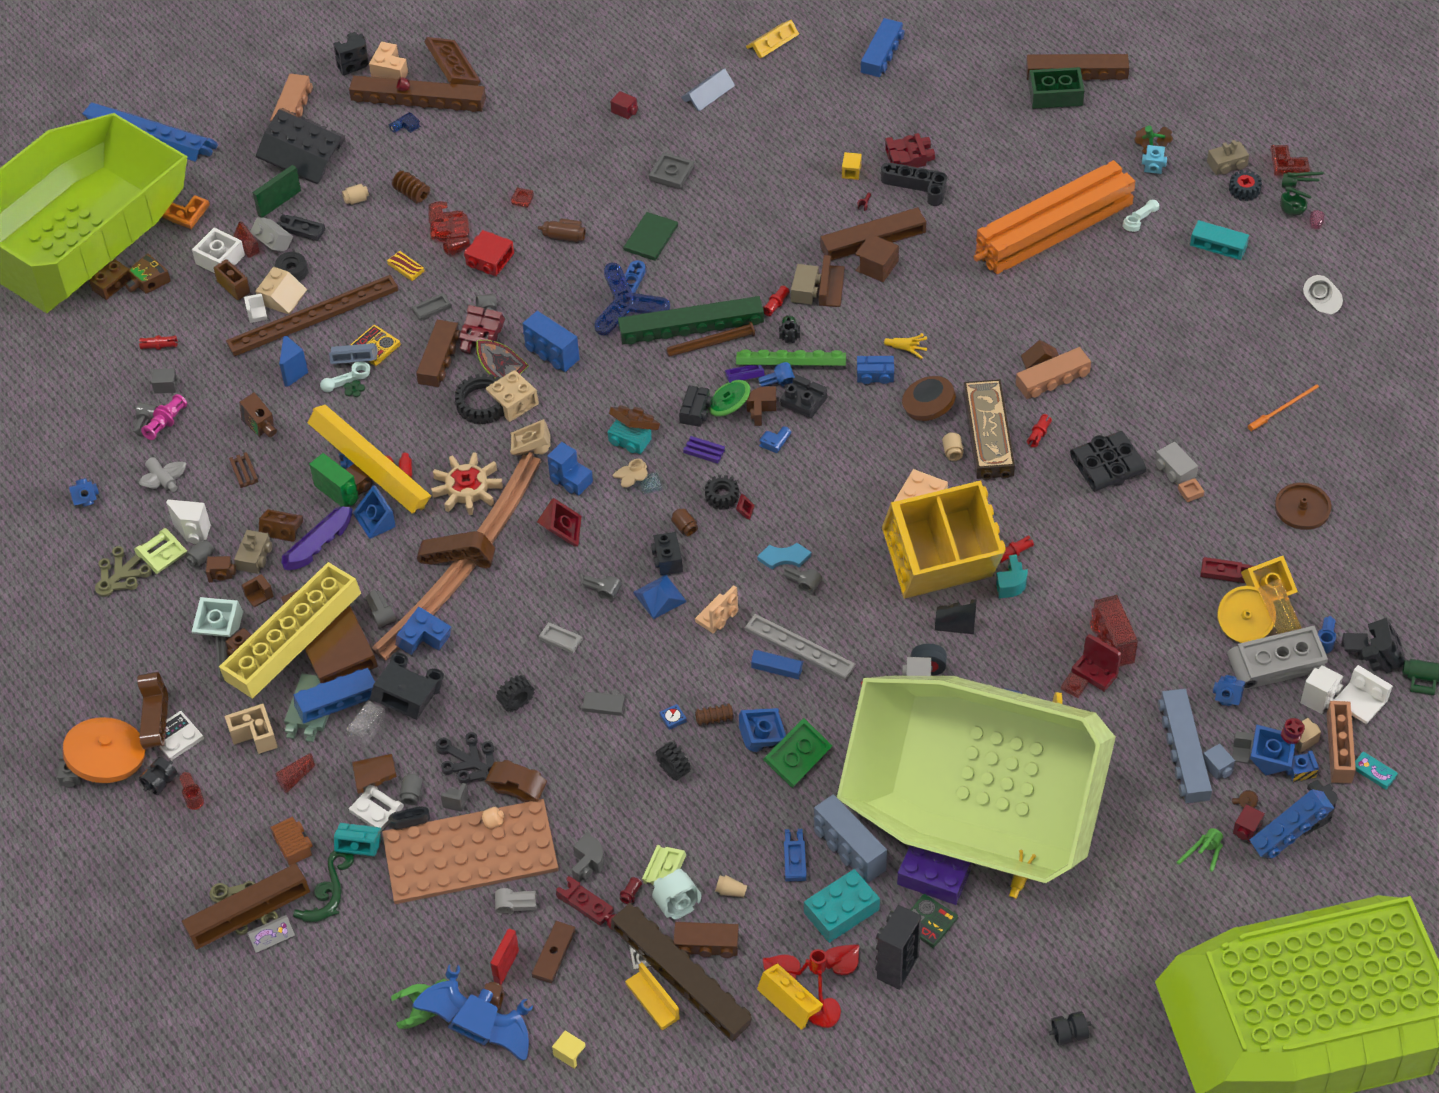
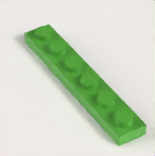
M741 350L737 352L736 365H778L787 362L790 365L846 366V353H842L839 350L824 352L822 350H815L813 352H806L804 350H796L795 352H788L786 350H778L777 352H769V350H759L758 352Z

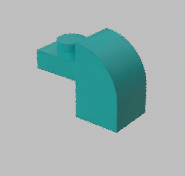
M1009 555V571L997 572L996 587L999 598L1017 596L1026 588L1028 569L1022 570V563L1018 562L1017 555Z

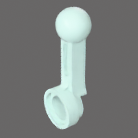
M1149 200L1144 207L1136 212H1132V215L1124 219L1123 228L1132 232L1138 231L1141 226L1140 220L1151 212L1159 210V203L1156 200Z
M364 361L355 362L352 365L351 372L334 378H324L320 383V387L324 392H331L334 388L343 386L353 380L365 379L370 374V366ZM364 370L365 372L358 373L357 371Z

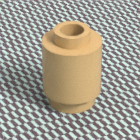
M362 184L348 187L342 191L345 204L352 205L366 201V197L369 196L367 187H363Z
M948 433L942 439L945 455L950 461L960 460L964 453L961 436L957 433Z

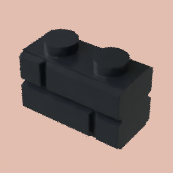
M688 386L679 412L680 424L701 427L702 422L707 420V407H711L713 400L708 388Z

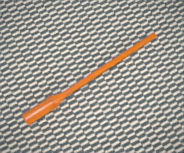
M1316 384L1272 413L1261 415L1260 418L1248 425V429L1253 431L1267 423L1272 416L1314 391L1319 386Z

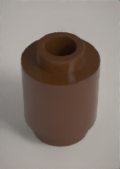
M677 509L673 512L671 521L683 535L685 534L688 537L698 530L696 520L686 509Z

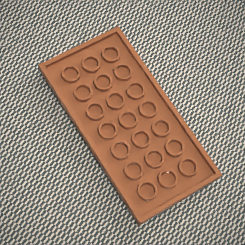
M544 799L498 808L504 814L503 824L493 829L485 826L482 819L484 811L430 821L407 828L382 831L394 903L399 904L559 871Z

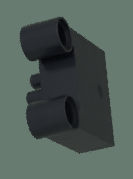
M396 652L391 655L389 664L374 683L370 699L417 720L432 697L440 692L444 673L439 669L431 668L427 671L426 677L418 675L406 669L408 657L403 653Z

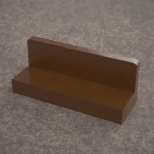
M824 255L819 306L840 307L845 267L831 265V256Z

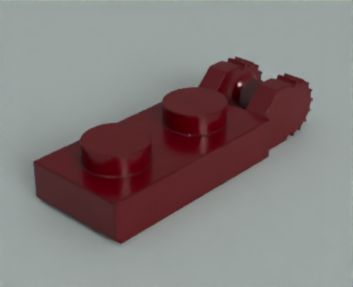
M1204 557L1202 559L1200 577L1245 583L1241 572L1254 566L1242 564V562Z

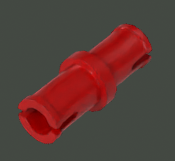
M781 286L775 294L769 297L768 303L763 307L766 316H771L777 307L783 304V300L790 293L786 286Z
M157 335L153 338L139 339V342H142L139 343L140 349L156 348L161 350L164 347H177L178 343H175L178 342L177 336L161 337Z
M1042 414L1038 423L1033 426L1032 433L1027 439L1028 445L1033 441L1030 447H1037L1041 438L1046 435V429L1052 421L1051 417L1046 421L1049 415Z
M1027 535L1015 543H1009V546L1005 547L1006 550L1000 563L1009 559V555L1019 556L1021 552L1033 547L1034 543L1031 537Z

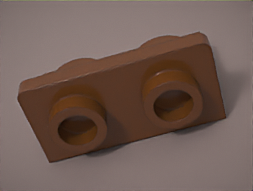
M267 509L259 518V532L268 533L270 538L294 542L296 540V530L303 523V516Z

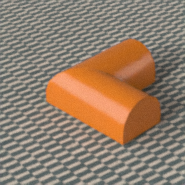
M194 195L185 207L172 202L162 215V218L192 229L210 206L208 200Z

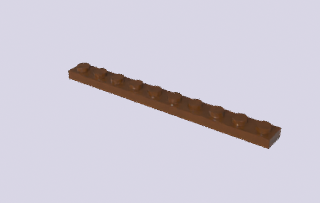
M391 275L385 276L226 340L227 346L235 357L397 292L398 286Z

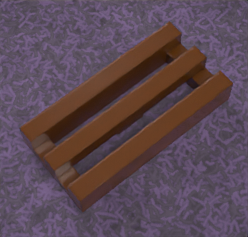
M247 452L243 453L244 456L240 457L239 454L236 455L237 458L235 459L233 457L229 458L240 488L258 483V478ZM242 460H246L253 477L251 481ZM236 462H239V465L246 480L245 483H243L241 479V476L235 464Z

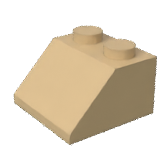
M273 267L257 288L256 294H262L265 307L290 315L307 289L288 271Z

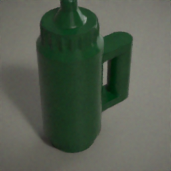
M1416 659L1404 660L1402 676H1407V678L1411 679L1410 692L1434 696L1436 683H1439V663ZM1415 680L1432 682V687L1415 685L1414 683Z

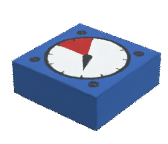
M677 704L659 712L660 717L669 730L687 722L685 715Z

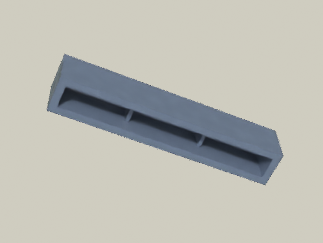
M1186 689L1162 691L1161 699L1158 700V708L1164 714L1162 716V725L1168 731L1166 733L1167 744L1172 747L1170 756L1171 761L1176 763L1175 777L1180 779V796H1184L1185 803L1210 801L1212 789Z

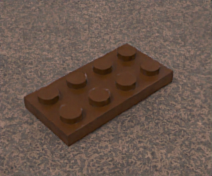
M426 37L424 43L449 83L479 85V77L455 40Z

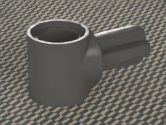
M495 294L477 295L476 306L484 308L485 311L486 309L495 311L497 309Z
M145 403L138 404L136 408V418L138 421L133 429L134 433L139 436L142 435L141 428L151 422V419L154 417L153 411L158 406Z
M786 567L783 573L784 577L798 582V588L802 592H809V595L814 593L823 579L822 575L814 569L800 572L791 567Z
M587 575L582 582L583 586L597 590L598 596L601 599L606 598L610 602L614 600L622 586L620 580L613 576H607L600 580Z

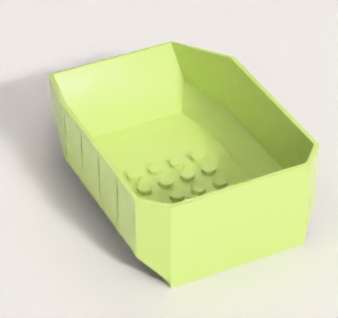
M883 676L863 678L837 798L904 844L1047 883L1088 857L1116 736H1114L1096 712H1089L957 676ZM1019 850H1023V862L1019 861ZM1032 854H1035L1036 858L1029 864L1028 861Z

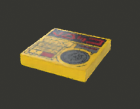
M376 325L369 328L351 344L374 343L378 348L377 359L368 362L375 366L401 345L398 339Z

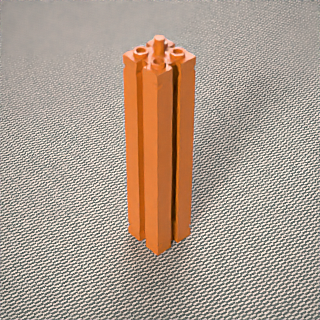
M1113 160L1107 165H1103L989 223L986 227L978 229L976 255L973 258L976 262L980 260L986 261L987 268L999 274L1003 270L1017 265L1132 205L1134 196L1131 192L1135 189V180L1128 173L1123 174L1122 167Z

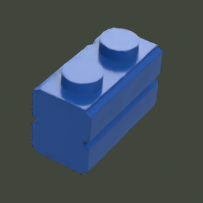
M857 356V383L869 384L871 382H880L887 384L894 382V356Z

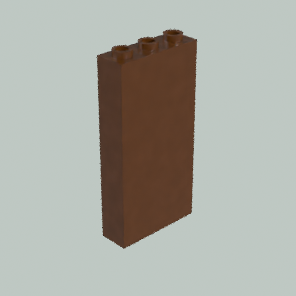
M294 591V592L289 593V594H287V595H285V596H282L281 599H282L283 605H284L297 591ZM350 605L304 648L320 683H326L337 677L352 674L356 670L366 668L372 670L378 667L374 653Z

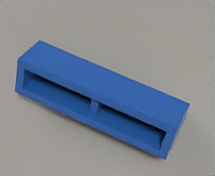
M754 650L751 668L799 680L804 661Z

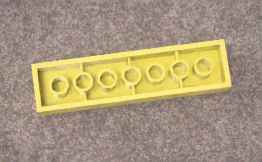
M328 562L219 666L224 680L253 699L361 594L357 580Z

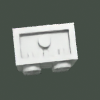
M1358 665L1353 671L1350 683L1334 701H1350L1352 716L1367 724L1388 701L1393 686Z

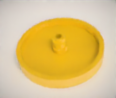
M1240 586L1232 589L1222 598L1217 610V619L1221 630L1226 636L1236 642L1244 643L1264 638L1270 633L1275 623L1276 610L1273 601L1263 590L1253 586Z

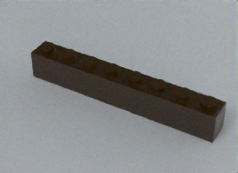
M629 903L611 919V928L730 1041L733 1042L750 1026L752 1020L750 1012L745 1007H740L729 992L725 993L714 978H709L698 963L694 964L689 959L686 951L678 949L670 936L661 933L655 922L645 918L644 913L639 907H634Z

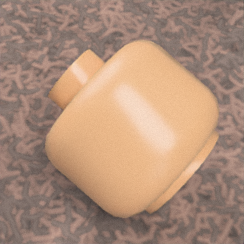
M497 807L484 810L482 819L486 827L493 829L503 824L504 814L502 810L499 811Z

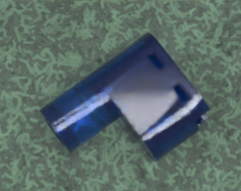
M411 112L389 124L390 130L394 133L403 127L411 133L421 126L419 125L420 120Z

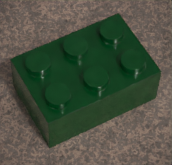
M1080 67L1029 70L1028 86L1032 109L1083 106L1085 90Z

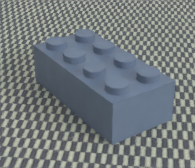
M834 794L814 807V832L819 838L823 837L827 841L829 849L833 852L836 851L846 866L850 865L867 884L886 871L887 849Z

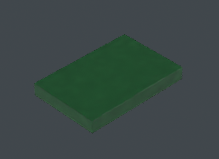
M291 165L252 192L257 214L260 218L265 217L301 192L295 166Z
M646 212L624 245V251L656 261L678 227V222Z

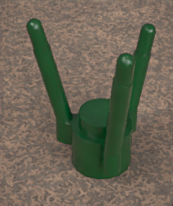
M1324 172L1284 173L1282 187H1286L1285 191L1312 198L1311 195L1292 187H1296L1297 181H1320L1318 178H1304L1300 176L1323 175Z

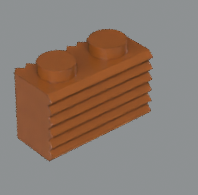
M293 816L270 827L272 835L289 866L312 856L310 848L313 847L308 836H303V826L300 821L296 822Z

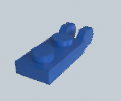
M785 829V881H806L803 831L798 829V841H790L791 832L789 829Z

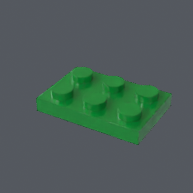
M803 718L763 760L793 788L832 745Z

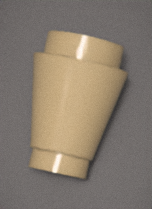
M720 875L715 892H719L720 895L744 898L747 885H743V883L727 875L725 877Z

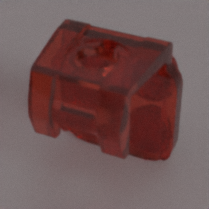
M443 201L428 205L430 236L432 240L438 239L445 242L448 240L464 239L469 235L468 217L463 211L443 212L442 209L448 208L447 202Z

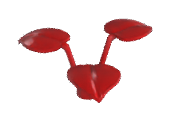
M859 945L837 946L828 949L826 952L820 949L813 950L810 953V959H806L801 969L798 959L791 955L763 958V967L766 971L778 963L796 980V975L800 976L809 966L810 971L818 975V996L823 1006L819 1012L810 1016L808 1020L817 1026L831 1028L839 1021L841 1008L839 1003L833 998L823 1000L822 973L826 968H832L833 972L838 975L853 973L858 966Z

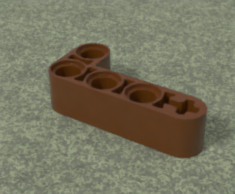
M478 531L426 539L421 541L417 561L421 564L433 565L471 558L478 567L490 568L495 554V547L483 533Z
M159 672L138 675V687L143 696L140 725L141 746L143 749L164 746L169 700L167 688Z

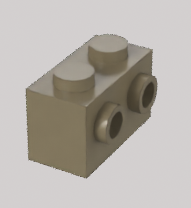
M797 264L791 287V302L812 305L813 299L817 298L818 295L817 285H820L821 282L819 266Z

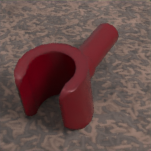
M868 192L864 199L858 200V209L861 205H864V211L868 209V200L871 197V193Z

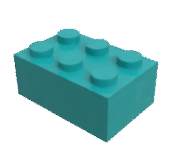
M855 869L804 901V914L829 943L880 910V898Z

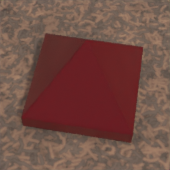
M741 494L736 511L750 520L755 505L744 494Z

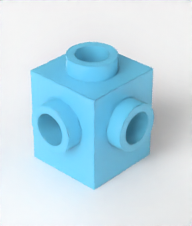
M1147 146V154H1143L1142 165H1145L1144 172L1162 174V167H1166L1167 157H1164L1165 147Z

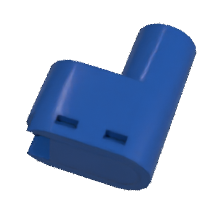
M783 426L778 434L765 431L759 440L761 443L759 446L778 453L791 435V430Z

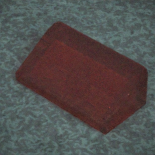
M240 221L233 237L242 241L244 253L250 258L259 254L258 242L245 224Z

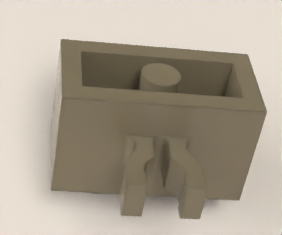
M1232 140L1229 145L1225 142L1222 147L1209 150L1207 163L1215 175L1227 174L1236 169L1241 170L1248 166L1249 154L1242 143Z
M246 530L234 558L237 570L259 574L260 569L265 567L266 555L272 550V542H270L268 533Z

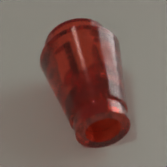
M468 237L448 238L443 242V249L447 255H454L470 246Z

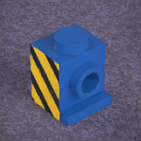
M1313 751L1293 756L1291 769L1285 771L1287 776H1291L1292 782L1317 777L1319 767Z

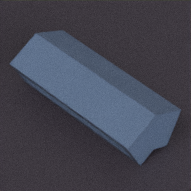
M374 343L331 347V352L329 353L330 363L373 361L377 359L378 348Z

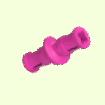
M175 394L169 404L165 406L159 405L153 411L154 417L151 419V422L141 428L142 434L147 439L154 440L156 434L165 425L172 427L174 425L173 418L182 408L184 409L187 406L185 398Z

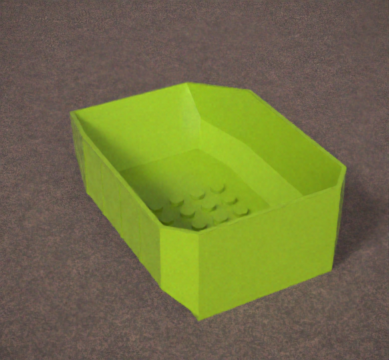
M115 113L46 131L0 168V284L47 314L159 221L184 187L187 156Z
M1376 895L1335 906L1234 927L1177 955L1155 981L1196 1093H1354L1432 1075L1439 1063V959L1411 896L1400 898Z

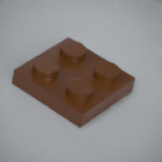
M622 405L610 407L609 414L628 427L650 430L659 429L660 423L654 420V416L645 414L641 408L634 407L629 409Z

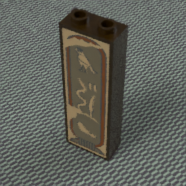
M1001 379L964 382L963 395L976 479L989 480L998 477L1006 479L1014 476L1015 463Z

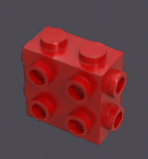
M482 230L464 252L466 265L497 277L514 254L513 241Z

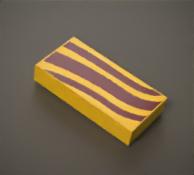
M401 251L387 260L388 265L411 281L425 272L424 267Z

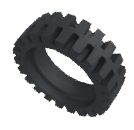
M475 374L476 378L470 376L468 381L464 379L455 391L456 408L464 420L467 418V421L470 423L474 421V424H478L481 421V424H486L487 420L489 423H492L493 419L497 421L500 419V416L503 417L505 415L503 406L499 402L490 408L482 410L473 409L465 404V398L469 393L488 387L498 381L499 377L495 378L492 374L487 377V374H483L480 377L479 374Z

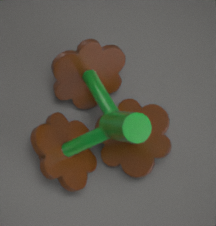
M1148 125L1136 131L1134 139L1136 144L1144 147L1142 153L1147 154L1146 145H1162L1166 147L1168 143L1172 142L1173 137L1171 135L1172 131L1167 127H1162L1160 132L1156 134L1153 133L1152 127ZM1154 137H1157V143L1159 145L1153 143Z

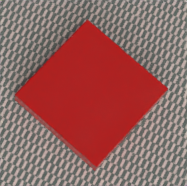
M510 928L507 929L490 962L493 980L502 985L519 952L516 931Z

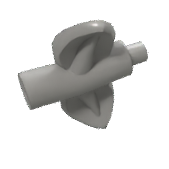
M151 457L145 463L150 473L140 478L139 485L153 489L162 485L166 490L170 489L172 492H175L178 489L176 479L183 474L186 462H173L162 468L155 457Z

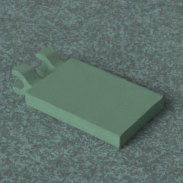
M302 673L294 694L320 684L317 676ZM293 696L284 720L286 725L285 732L288 733L286 738L294 739L298 728H304V735L307 736L306 741L314 742L317 731H324L329 715L303 724L294 706Z

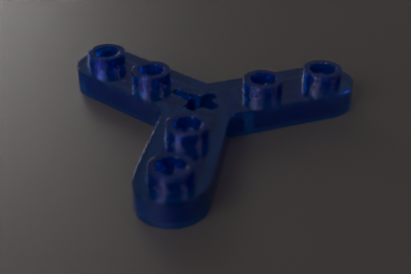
M612 262L605 266L604 277L614 300L595 321L594 329L599 335H608L618 325V318L625 317L629 312L645 314L670 310V302L666 298L632 293L619 264ZM623 295L629 301V304L623 302Z

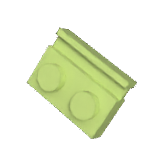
M657 845L643 875V883H651L653 885L658 878H664L675 870L680 869L686 857L685 851L669 847L662 848L660 845Z

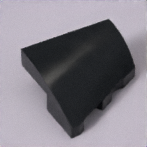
M972 599L970 604L961 605L957 602L949 606H938L936 609L935 631L974 634L977 600Z

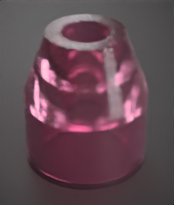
M1314 210L1310 213L1309 222L1312 229H1320L1323 225L1324 212Z

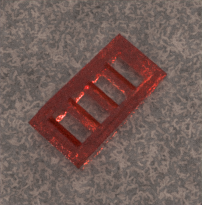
M307 754L275 773L278 784L285 793L290 791L315 766L312 754Z

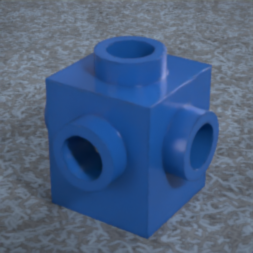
M87 478L77 480L75 485L69 486L74 506L94 504L93 500H96V495L99 494L96 483L92 484V481H87ZM87 490L88 494L83 495L81 491Z
M1231 675L1221 676L1220 680L1215 682L1213 693L1216 694L1215 701H1220V704L1226 706L1232 704L1239 705L1242 701L1245 681L1237 680L1235 676Z

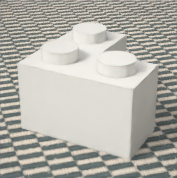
M1322 665L1319 669L1314 668L1305 682L1300 703L1322 714L1325 709H1328L1330 701H1334V695L1338 696L1344 686L1341 684L1343 676Z

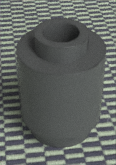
M199 541L186 553V560L192 567H200L207 561V557L213 555L215 549L209 541Z
M408 774L402 778L399 796L403 804L416 805L420 799L423 781L416 774Z

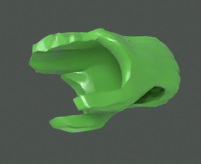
M441 979V980H438L435 984H437V983H439V982L447 981V980ZM425 984L412 985L392 995L391 1000L408 996L412 1003H414L417 997L431 986ZM412 1008L410 1017L396 1022V1026L398 1029H408L426 1022L437 1014Z

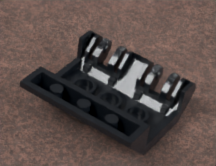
M280 108L264 132L255 157L283 170L293 165L297 168L299 177L319 184L325 174L328 161L336 148L340 149L345 140V135L336 133L334 130L329 131L327 127L321 126V124L305 119L303 116L298 117L296 113Z

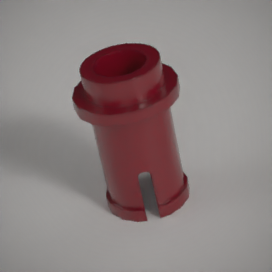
M631 877L626 888L620 892L619 899L624 904L628 905L635 901V895L642 886V882L638 878Z

